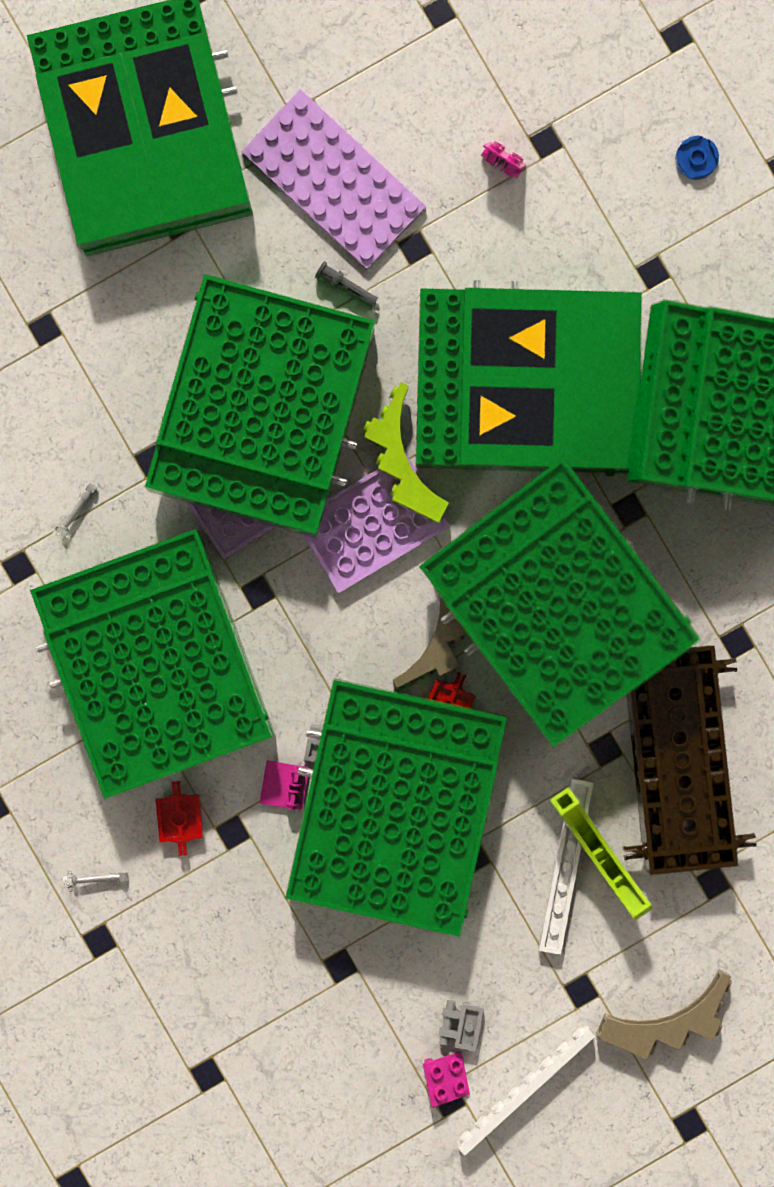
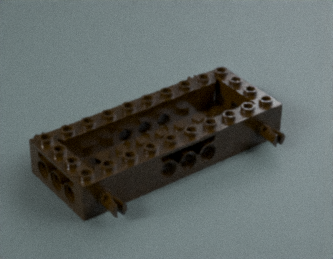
M715 645L689 648L626 694L642 845L623 846V851L633 852L623 855L625 861L644 858L645 871L650 875L739 866L737 848L757 846L755 842L746 841L756 838L755 833L735 835L718 673L737 672L738 668L726 667V665L736 663V658L716 660ZM674 687L678 688L681 692L677 700H672L669 697V691ZM679 731L685 734V741L682 744H677L674 741V735ZM682 776H688L690 779V784L686 788L679 786L678 781ZM687 820H693L695 823V828L691 832H686L683 828V824Z

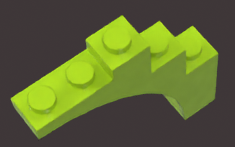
M401 382L399 387L394 386L389 396L392 398L389 406H384L380 417L383 418L382 421L373 417L371 422H366L362 431L365 433L364 440L386 450V453L381 452L377 459L378 471L401 481L400 484L395 483L391 490L392 502L439 524L449 503L435 495L421 482L411 468L404 452L400 434V417L409 385Z
M569 787L553 797L550 801L633 919L637 921L653 909L652 905L611 850Z

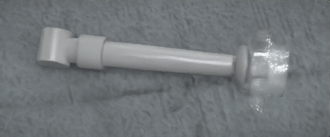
M88 484L85 489L86 492L81 495V499L65 523L52 526L55 529L54 535L62 540L65 537L71 538L68 527L85 503L89 501L91 495L97 491V487L93 484Z
M68 870L67 875H63L64 888H68L69 892L73 891L77 883L128 881L127 872L77 878L72 871Z

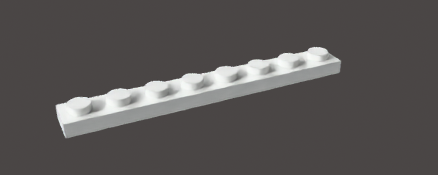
M571 778L569 789L588 814L594 783ZM564 821L539 944V951L561 955L582 847Z
M587 1025L584 1028H578L568 1043L563 1042L556 1049L557 1053L551 1058H545L540 1064L541 1067L535 1073L532 1071L524 1078L525 1082L521 1086L512 1088L508 1093L509 1097L503 1102H497L487 1117L482 1116L475 1123L476 1127L470 1132L467 1130L460 1136L458 1146L464 1155L469 1153L595 1037L593 1031Z

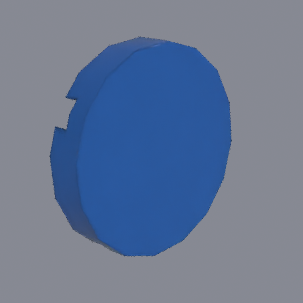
M703 136L689 137L681 143L676 151V166L680 173L689 179H705L717 167L719 161L718 148L713 141L703 138Z

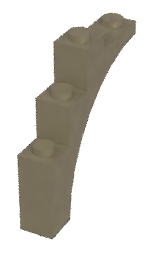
M441 595L438 622L430 644L419 660L407 671L393 679L396 688L401 686L403 690L413 685V680L420 676L423 680L433 675V669H436L439 676L444 674L445 678L457 672L455 668L459 667L448 642L451 641L452 644L463 640V635L467 632L456 617L446 625L443 623L453 614L441 621V618L450 612Z
M719 969L711 984L700 997L686 1008L669 1016L637 1021L621 1019L605 1013L596 1034L599 1039L646 1060L649 1054L652 1055L656 1049L657 1043L655 1040L680 1050L682 1045L685 1046L689 1039V1030L713 1041L722 1029V1020L715 1013L719 1012L723 1005V1000L721 999L724 992H728L731 987V976Z

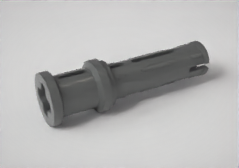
M325 261L321 264L314 277L327 282L332 289H340L370 309L373 308L378 299L377 296L372 295L345 278L343 272H337L329 267Z

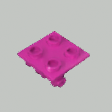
M496 141L482 146L485 148L481 154L484 157V161L494 165L499 157L494 166L497 168L501 160H505L500 171H503L506 164L509 163L504 173L511 178L515 177L518 179L522 172L520 169L526 167L521 156L516 153H507L504 151L505 146Z
M266 760L259 803L284 807L288 810H302L308 777L298 775L297 771H300L298 770L299 767L307 769L309 767Z
M461 1051L436 1060L432 1058L424 1060L423 1068L432 1108L470 1095Z

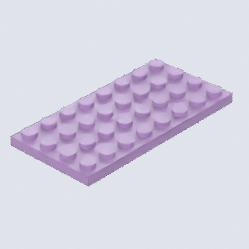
M301 89L241 151L253 165L366 270L377 261L426 209V206Z

